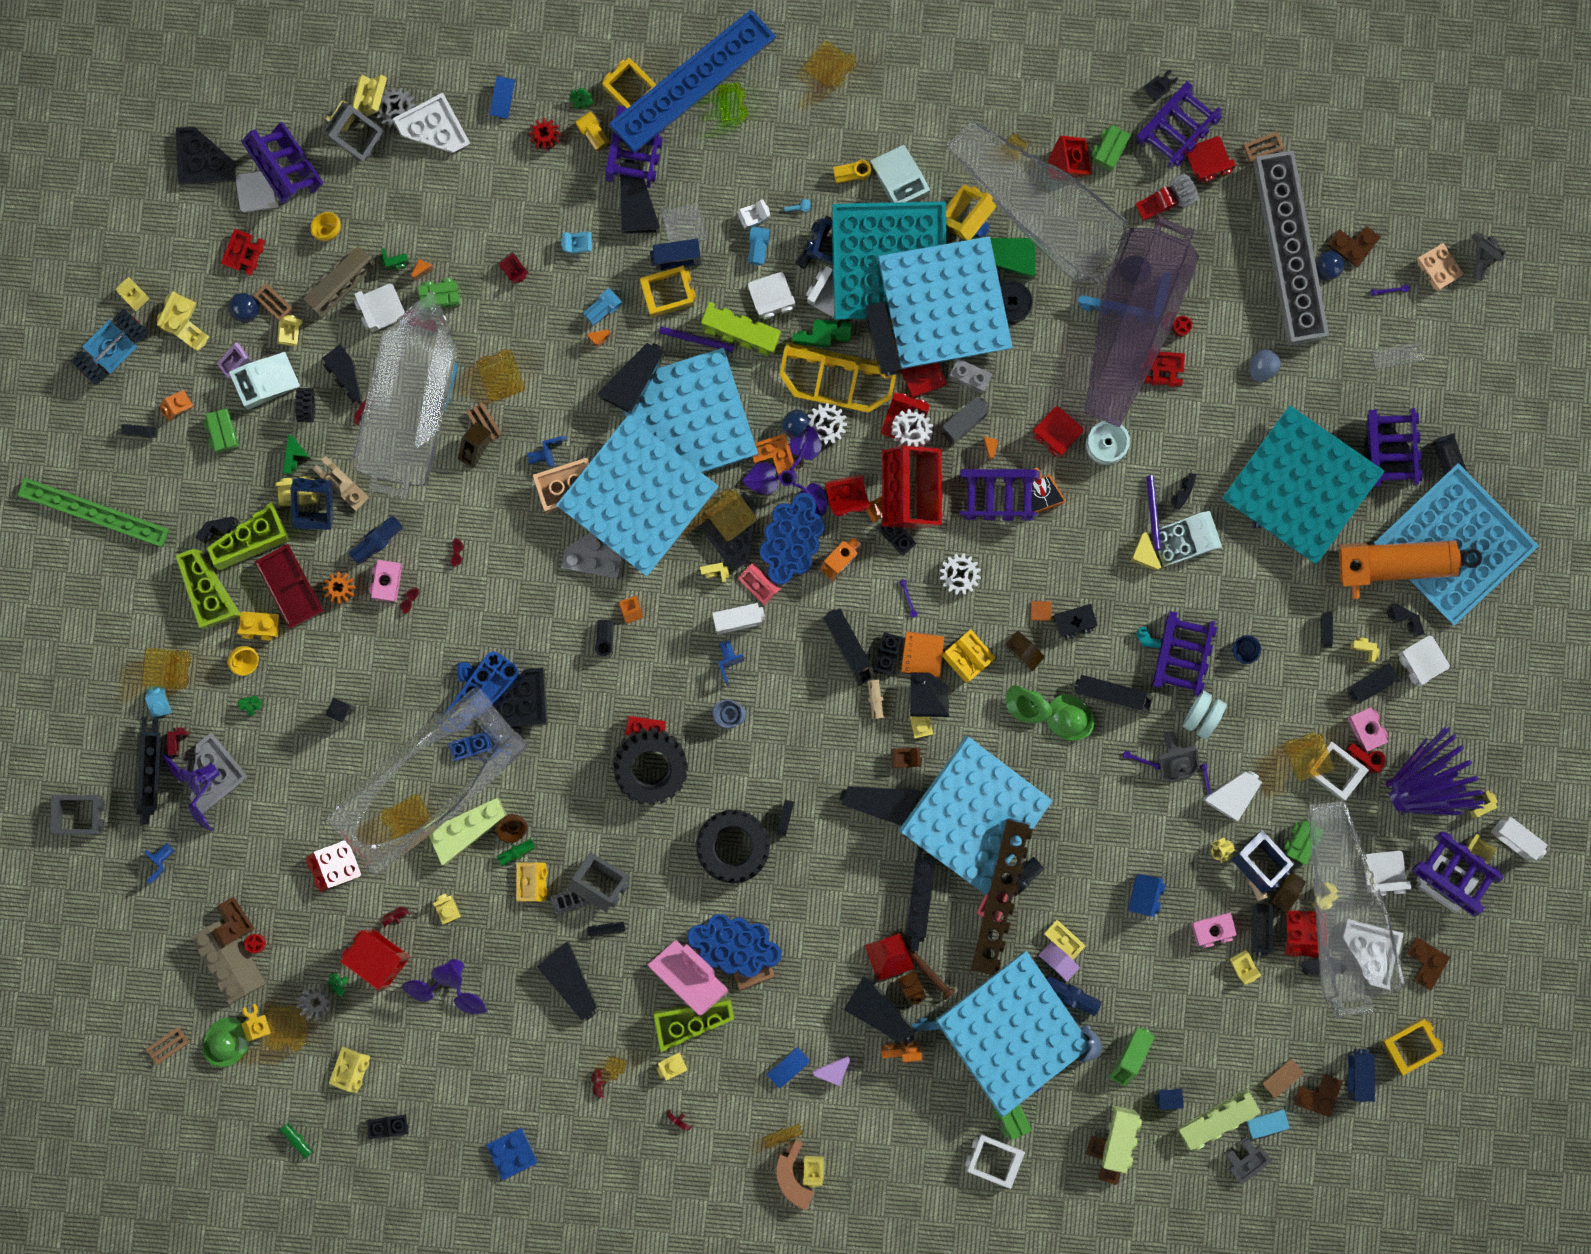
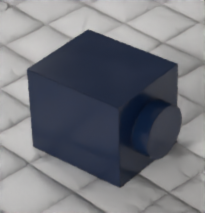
M1182 1088L1157 1089V1094H1154L1155 1106H1158L1160 1110L1184 1108Z

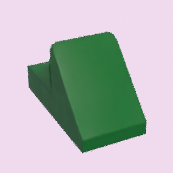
M288 435L283 473L288 476H294V471L297 472L298 469L296 457L311 458L292 435Z

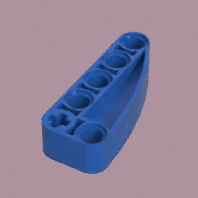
M497 652L488 653L442 716L440 727L444 731L452 733L483 715L493 704L499 701L502 697L501 695L516 681L519 676L518 667ZM497 656L499 663L491 666L492 662L490 659ZM508 667L515 669V674L512 677L505 675V670ZM483 671L487 672L488 679L484 682L479 681L478 675ZM471 687H475L477 690V694L474 697H468L467 690ZM458 703L465 704L464 712L457 713L456 706ZM452 718L454 726L447 729L444 723L447 719Z

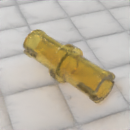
M800 1123L785 1129L782 1127L778 1132L763 1136L766 1147L769 1148L782 1142L787 1143L789 1139L804 1135Z

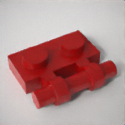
M234 228L220 264L236 271H240L242 265L247 266L245 274L252 276L253 271L257 269L259 256L263 254L265 240L258 238L257 243L253 244L251 243L253 239L251 234ZM248 249L253 251L250 260L245 259Z
M1147 351L1145 371H1153L1152 376L1144 377V383L1151 384L1152 386H1158V384L1168 385L1173 388L1175 386H1183V379L1176 378V373H1184L1185 353ZM1159 372H1169V378L1159 377Z

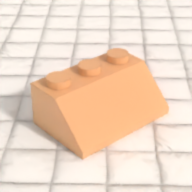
M588 457L533 475L546 514L560 510L556 504L589 465Z

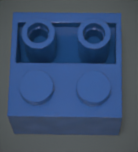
M1136 874L1127 911L1155 917V914L1159 913L1161 903L1158 902L1159 896L1163 895L1165 890L1163 879Z

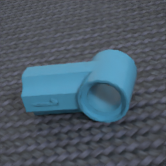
M751 226L748 264L764 266L770 229Z
M609 288L583 314L595 326L607 314L616 311L623 302Z

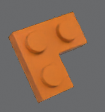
M785 434L755 443L758 456L752 457L754 464L773 458L778 476L783 471L790 469L794 464Z
M915 1040L908 1044L907 1047L902 1044H896V1042H887L885 1045H881L882 1058L902 1057L903 1062L922 1061L920 1044Z

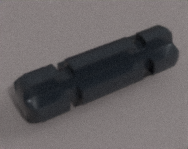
M623 921L616 922V924L608 923L598 925L597 927H587L588 936L590 937L597 936V934L605 935L615 933L616 931L617 933L625 931V923Z

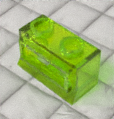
M740 82L717 85L723 127L745 123V118L749 116L747 106H743L742 99H746L745 89L740 87ZM736 92L740 117L730 118L727 93Z

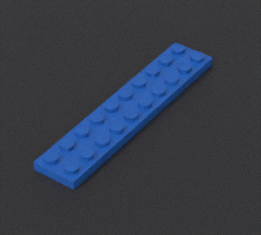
M750 9L609 123L610 128L633 153L637 152L776 39V35Z

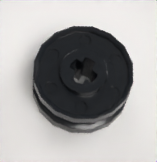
M1012 281L1002 284L1000 288L1007 322L1010 324L1019 323L1026 319L1031 311L1033 303L1032 294L1022 283ZM1009 299H1010L1011 301H1013V300L1015 299V300H1016V304H1015L1016 306H1014L1013 304H1012V305H1008V304H1009Z

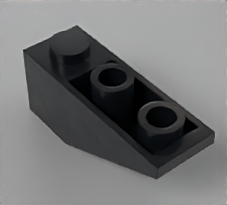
M339 344L322 358L325 361L323 366L329 374L333 372L337 376L334 380L341 389L345 386L349 391L346 394L353 403L357 401L361 405L363 401L355 363Z

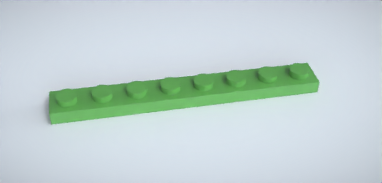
M24 478L18 496L162 548L169 533L167 528Z

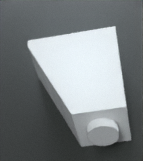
M1252 771L1248 773L1241 772L1205 796L1202 801L1233 821H1238L1262 782L1258 780L1259 776Z

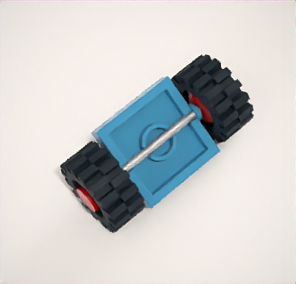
M124 308L113 318L123 330H120L108 320L82 346L93 359L81 350L71 360L79 371L95 385L107 375L97 364L103 366L111 374L137 348L127 337L126 333L137 343L149 333Z

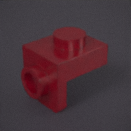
M513 252L497 263L513 284L524 281L529 273Z
M183 727L173 728V731L167 732L168 740H165V751H168V755H179V736H190V732L185 731Z

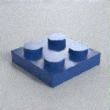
M522 1127L486 1144L502 1180L538 1163Z

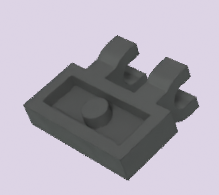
M1246 1137L1239 1141L1248 1152L1243 1158L1239 1160L1231 1149L1224 1153L1233 1164L1229 1170L1241 1185L1272 1162L1260 1145L1254 1147Z

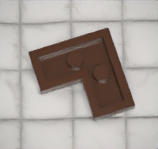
M1365 226L1354 240L1339 229L1327 246L1358 268L1381 236Z
M234 897L216 907L226 922L212 931L222 948L255 929Z
M1415 937L1406 954L1421 962L1422 966L1413 981L1428 990H1432L1450 956Z
M1323 1074L1317 1092L1298 1086L1293 1104L1331 1118L1343 1081Z
M1091 1135L1085 1154L1102 1160L1106 1140ZM1101 1166L1097 1179L1117 1185L1121 1172L1105 1169Z

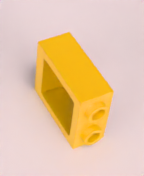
M630 58L626 61L624 59L620 61L616 66L617 69L613 73L609 72L603 78L604 82L602 83L603 89L620 106H624L626 109L631 105L611 84L629 67L650 87L648 91L656 86Z
M963 185L946 206V231L964 240H971L997 207L992 201L993 197L985 191L981 193L974 186ZM973 198L979 201L962 224L955 221Z
M684 266L640 278L650 318L694 306L693 300L697 298L694 288L690 289L688 282L691 281L689 270L685 271ZM681 274L688 299L656 307L649 283Z
M1420 1018L1380 1040L1399 1075L1404 1076L1444 1054L1442 1051L1443 1045L1438 1037H1434L1432 1033L1434 1029L1429 1020L1426 1021ZM1422 1027L1434 1051L1406 1066L1394 1041Z

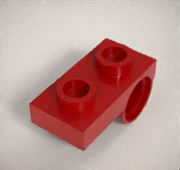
M1167 186L1135 203V206L1142 220L1145 221L1176 206L1178 203L1170 187Z
M627 716L625 736H630L629 734L634 731L639 733L640 729L646 728V731H651V728H657L659 732L665 731L666 721Z
M1354 743L1349 744L1345 749L1351 757L1361 762L1370 774L1379 773L1385 764L1386 758L1381 751H1372L1366 754ZM1372 755L1379 757L1377 765L1371 762Z

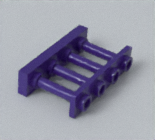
M1186 81L1137 135V143L1142 147L1146 143H1151L1170 159L1168 167L1172 170L1183 162L1187 152L1191 153L1195 149L1196 143L1200 138L1204 139L1209 133L1208 129L1212 125L1215 126L1222 118V109L1217 107L1212 112L1193 96V85ZM1183 102H1189L1208 117L1201 126L1180 110ZM1171 116H1176L1192 128L1195 133L1187 139L1170 126L1167 120ZM1159 129H1163L1183 146L1174 153L1155 137V133Z
M618 106L616 117L624 112L626 107ZM613 131L605 181L613 182L614 175L621 174L647 179L646 188H650L651 182H655L657 171H654V165L658 166L660 154H657V149L662 148L663 138L660 137V133L646 144L653 146L652 155L622 150L619 146L620 142L623 141ZM622 157L650 162L649 171L620 167L616 162L617 159Z
M280 122L273 129L272 134L260 137L256 130L249 131L241 142L282 204L288 203L297 193L296 190L307 187L313 194L323 185V181L283 122ZM277 141L281 150L270 152L265 144ZM287 156L292 165L281 168L275 159ZM297 172L302 181L291 184L286 175Z
M1415 408L1409 410V415L1380 416V414H1377V409L1367 411L1369 460L1378 467L1383 462L1412 461V472L1383 473L1373 488H1379L1384 481L1413 480V486L1419 485V481H1422V470H1419L1418 462H1421V451H1418L1417 443H1420V432H1417L1416 424H1419V413H1416ZM1389 423H1409L1410 434L1381 435V433H1378V426ZM1389 442H1411V453L1382 454V452H1379V445Z
M961 469L960 477L968 482L967 511H960V516L965 517V520L973 521L976 520V517H984L983 520L994 521L995 517H1002L1004 521H1014V517H1019L1022 521H1033V518H1038V513L1031 512L1032 483H1034V480L1040 479V472L1038 470ZM977 479H985V482H987L986 511H975V483ZM996 479H1004L1005 511H993L994 483ZM1015 479H1022V482H1024L1023 511H1012L1013 483Z
M1169 611L1167 613L1151 687L1159 689L1166 683L1194 690L1193 697L1199 696V693L1204 690L1205 685L1202 682L1203 675H1206L1208 672L1207 656H1211L1213 645H1210L1211 638H1215L1217 627L1214 626L1215 621H1210L1207 627L1181 621L1177 618V612ZM1182 628L1206 634L1204 645L1175 639L1173 631L1174 629ZM1175 646L1201 652L1200 664L1172 658L1171 655H1168L1170 647L1173 648ZM1172 665L1198 671L1196 682L1169 677L1164 673L1165 668Z
M1440 831L1433 837L1439 843L1426 862H1419L1411 871L1467 913L1476 917L1485 908L1481 905L1480 900L1491 883L1494 882L1496 884L1502 881L1504 876L1495 867L1487 865L1483 858L1472 854L1465 845L1453 840L1449 833ZM1446 847L1454 853V856L1442 874H1438L1433 870L1432 866ZM1460 859H1462L1470 867L1459 884L1453 885L1449 882L1448 878ZM1477 870L1486 878L1475 895L1470 897L1465 893L1464 889Z

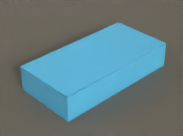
M1284 1109L1247 1121L1252 1139L1290 1129Z

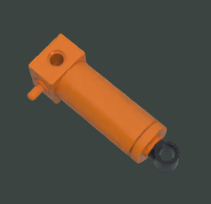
M1456 540L1367 545L1366 543L1338 544L1340 583L1343 586L1352 587L1353 599L1360 598L1359 586L1370 585V582L1458 577L1459 568H1476L1482 562V554L1477 549L1469 547L1460 550ZM1469 553L1476 554V560L1472 563L1467 562V555ZM1352 561H1359L1356 568H1350Z

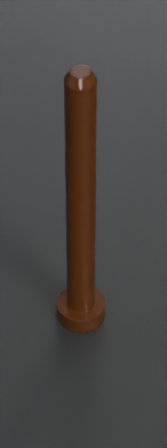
M904 940L910 958L944 994L942 997L945 1000L949 998L955 990L953 988L949 989L915 951H910L909 944Z

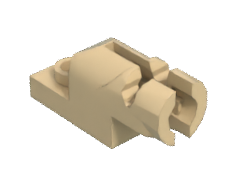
M327 456L323 457L321 460L331 472L329 474L325 473L317 464L313 470L322 479L332 480V489L357 512L370 498Z

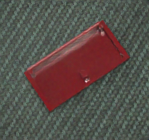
M289 544L254 561L289 629H293L324 612Z

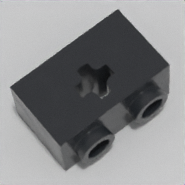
M1091 604L1053 615L1059 638L1064 637L1065 640L1076 637L1075 633L1081 631L1083 634L1091 633L1094 631L1093 628L1098 626ZM1074 618L1077 621L1080 620L1078 627H1076V625H1071V622L1074 620Z

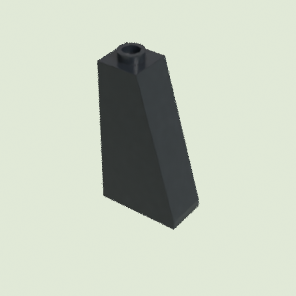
M624 160V163H620V167L641 170L639 162H635V160ZM620 174L622 234L660 233V225L644 178Z
M885 302L862 306L880 374L885 373L886 377L897 374L896 370H900V365Z
M646 343L599 391V398L633 415L665 357L664 351H662L663 348L655 343L652 345Z
M841 609L829 611L823 617L825 624L858 686L876 678L869 659Z
M1081 675L1080 679H1077L1075 683V690L1079 696L1146 716L1149 714L1153 697L1148 692Z
M848 786L847 790H842L839 800L843 801L842 806L902 826L914 810L920 791Z
M567 941L539 964L537 968L581 1020L584 1018L589 1020L597 1013L595 1009L598 1006L571 944Z
M863 976L844 1010L907 1047L913 1041L916 1029L875 983Z

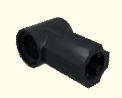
M597 620L595 651L601 659H608L613 655L614 621ZM602 645L609 646V651L606 654L599 652V648Z
M1032 857L1023 865L1022 877L1017 878L1016 884L1020 885L1017 895L1024 891L1030 885V882L1045 869L1035 857ZM1010 875V876L1005 880V882H1006V883L1012 882V880H1013L1012 876Z

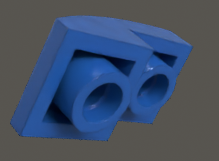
M496 76L489 115L508 119L515 79Z
M488 731L448 743L453 761L493 750Z
M797 1046L784 1056L781 1062L770 1069L766 1075L780 1089L798 1074L810 1060Z

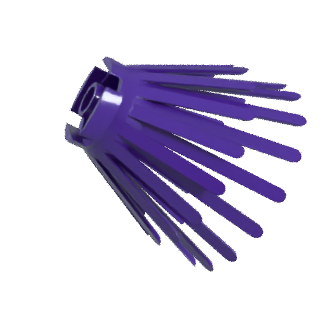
M1445 726L1426 746H1424L1427 742V738H1425L1395 776L1386 781V788L1390 786L1393 788L1388 793L1396 810L1398 812L1401 811L1402 816L1407 813L1461 816L1460 814H1463L1461 811L1454 810L1484 809L1483 806H1479L1485 804L1482 800L1475 801L1472 798L1458 799L1483 794L1482 790L1464 792L1467 791L1465 786L1458 787L1478 781V776L1453 782V778L1459 775L1457 771L1472 764L1470 760L1434 776L1435 773L1447 766L1446 763L1451 761L1452 757L1463 751L1464 746L1457 747L1417 773L1456 738V734H1453L1417 763L1450 731V727L1446 729Z

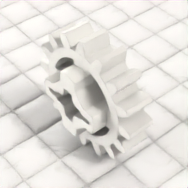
M826 403L825 408H823L819 404V410L813 408V415L808 414L807 418L811 420L808 426L814 427L817 434L821 431L827 435L826 437L818 434L820 440L824 441L825 445L828 444V441L835 444V438L841 440L840 433H846L842 429L847 427V423L843 422L846 416H841L842 409L836 411V405L829 408V404ZM826 412L832 413L835 416L831 417ZM819 415L820 420L814 425V420ZM824 420H826L828 423L831 422L829 428H826V426H822ZM839 424V429L834 434V426H837Z
M908 409L906 414L901 411L899 416H895V422L891 426L893 428L891 435H896L894 441H900L899 446L905 444L906 446L918 447L919 445L924 447L925 443H929L930 437L933 434V431H931L933 424H928L930 418H924V412L919 415L917 409L914 413H911V410Z
M957 554L954 555V559L948 557L949 563L943 562L942 565L945 569H940L939 571L944 574V576L939 578L940 580H945L943 587L949 586L948 592L950 593L952 590H955V595H958L959 591H962V594L965 595L967 589L972 592L973 588L971 586H978L975 580L981 579V576L977 575L981 569L975 568L978 562L972 563L971 556L965 559V554L961 558ZM956 562H963V563H966L967 565H966V566H960V565H959L958 563H956ZM949 567H951L952 576L948 578L947 572ZM957 570L959 572L967 570L963 575V579L961 577L955 578ZM972 571L973 578L970 582V580L968 579V574ZM955 582L961 583L964 587H957L953 584Z

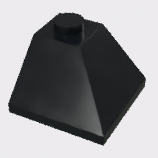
M911 672L910 716L949 717L948 685L931 673Z

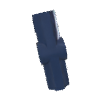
M391 515L379 527L370 530L363 537V540L349 550L348 553L360 565L373 553H378L386 547L389 540L402 530L403 526Z
M1050 976L1048 977V983L1062 1003L1096 1016L1102 1001L1083 993V990L1071 984L1067 985Z

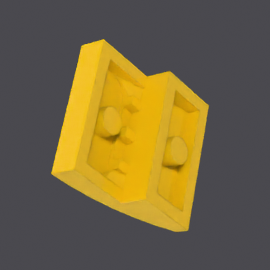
M971 629L942 654V657L966 684L996 658Z

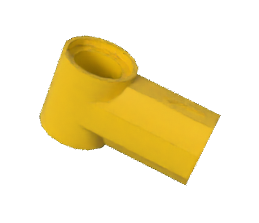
M591 111L575 121L580 132L588 138L596 152L602 150L610 143Z
M866 160L833 167L836 184L854 180H867L871 175V166ZM861 166H865L868 169L864 174L858 173L857 170Z

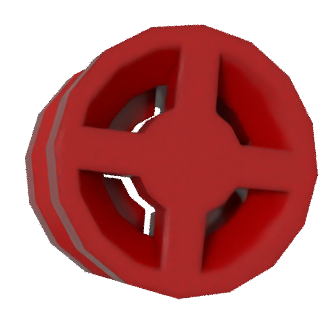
M1187 316L1177 317L1172 324L1173 333L1179 337L1186 336L1192 329V321Z
M251 934L245 939L244 945L250 953H259L265 949L266 940L261 934Z

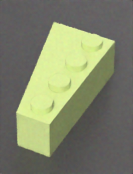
M499 798L426 830L442 866L447 865L452 859L497 825V822L506 815Z
M1242 1090L1178 1127L1177 1130L1188 1149L1197 1151L1205 1146L1204 1143L1220 1138L1224 1132L1234 1130L1239 1124L1253 1119L1261 1111L1250 1092Z

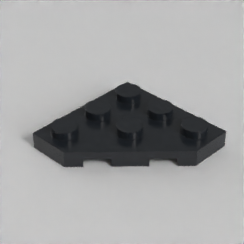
M195 126L175 127L179 185L236 181V163L233 159L226 155Z
M1391 423L1378 426V433H1381V435L1398 434ZM1366 425L1363 456L1369 460L1368 427ZM1389 442L1379 445V452H1382V454L1411 453L1407 442ZM1412 461L1383 462L1380 464V468L1384 470V473L1412 472ZM1422 461L1418 462L1419 470H1421Z
M745 492L699 526L733 572L747 563L750 556L756 506Z
M543 667L524 669L513 685L511 684L501 695L502 697L488 710L489 729L491 731L548 725L545 669Z

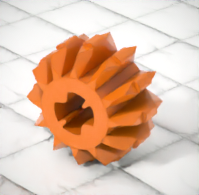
M337 572L336 578L333 574H330L329 576L332 580H324L328 586H324L323 590L329 591L324 596L326 598L331 597V603H334L337 599L339 605L342 604V598L345 602H349L347 596L354 597L350 590L356 589V586L350 585L354 580L352 578L348 579L347 573L341 577V572ZM337 584H340L341 586L343 585V586H344V588L342 587L343 591H341V592L335 591V589H337L336 585H337Z

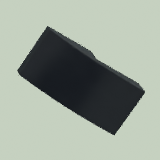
M1188 473L1186 478L1183 477L1181 488L1184 491L1178 490L1176 495L1172 496L1171 506H1174L1173 512H1178L1189 498L1195 483L1196 474Z
M882 521L875 527L901 556H904L917 544L902 528L882 527Z
M883 633L874 667L875 673L892 677L902 637Z
M406 1114L366 1120L369 1140L409 1134Z

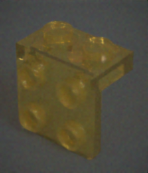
M824 41L806 64L805 72L834 92L837 87L840 88L847 73H851L856 67V56L851 52L846 55L829 41Z
M502 349L495 355H485L476 361L484 388L491 402L525 390L512 349Z
M728 487L719 494L721 497L715 501L712 499L704 505L705 509L702 510L726 541L732 540L757 520L735 488L729 489Z
M147 647L144 652L142 685L186 690V686L189 683L188 667L191 664L190 651Z
M1315 732L1304 735L1305 739L1298 741L1297 738L1286 741L1287 745L1282 746L1284 753H1288L1298 781L1306 780L1334 769L1322 733L1316 735Z
M415 794L393 807H387L381 811L383 813L381 816L385 826L389 825L392 830L390 833L394 843L398 842L399 845H404L426 833V830L435 827V822L419 794Z
M297 1006L270 1007L268 1009V1026L271 1034H268V1038H265V1047H270V1050H282V1047H290L289 1050H301V1047L307 1046L308 1020H306V1014L300 1015V1012L303 1010L298 1009Z

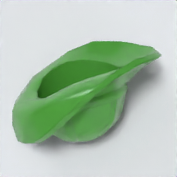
M1013 685L1007 690L1006 705L1014 718L1022 722L1036 724L1044 722L1052 715V707L1044 700L1040 693L1028 691L1017 685Z
M1066 694L1058 696L1050 703L1052 715L1046 719V722L1054 734L1068 741L1082 740L1091 734L1094 726V716L1081 699Z
M225 1017L216 1021L209 1028L202 1050L204 1057L211 1065L227 1067L235 1064L242 1058L248 1049L250 1041L247 1042L239 1020Z

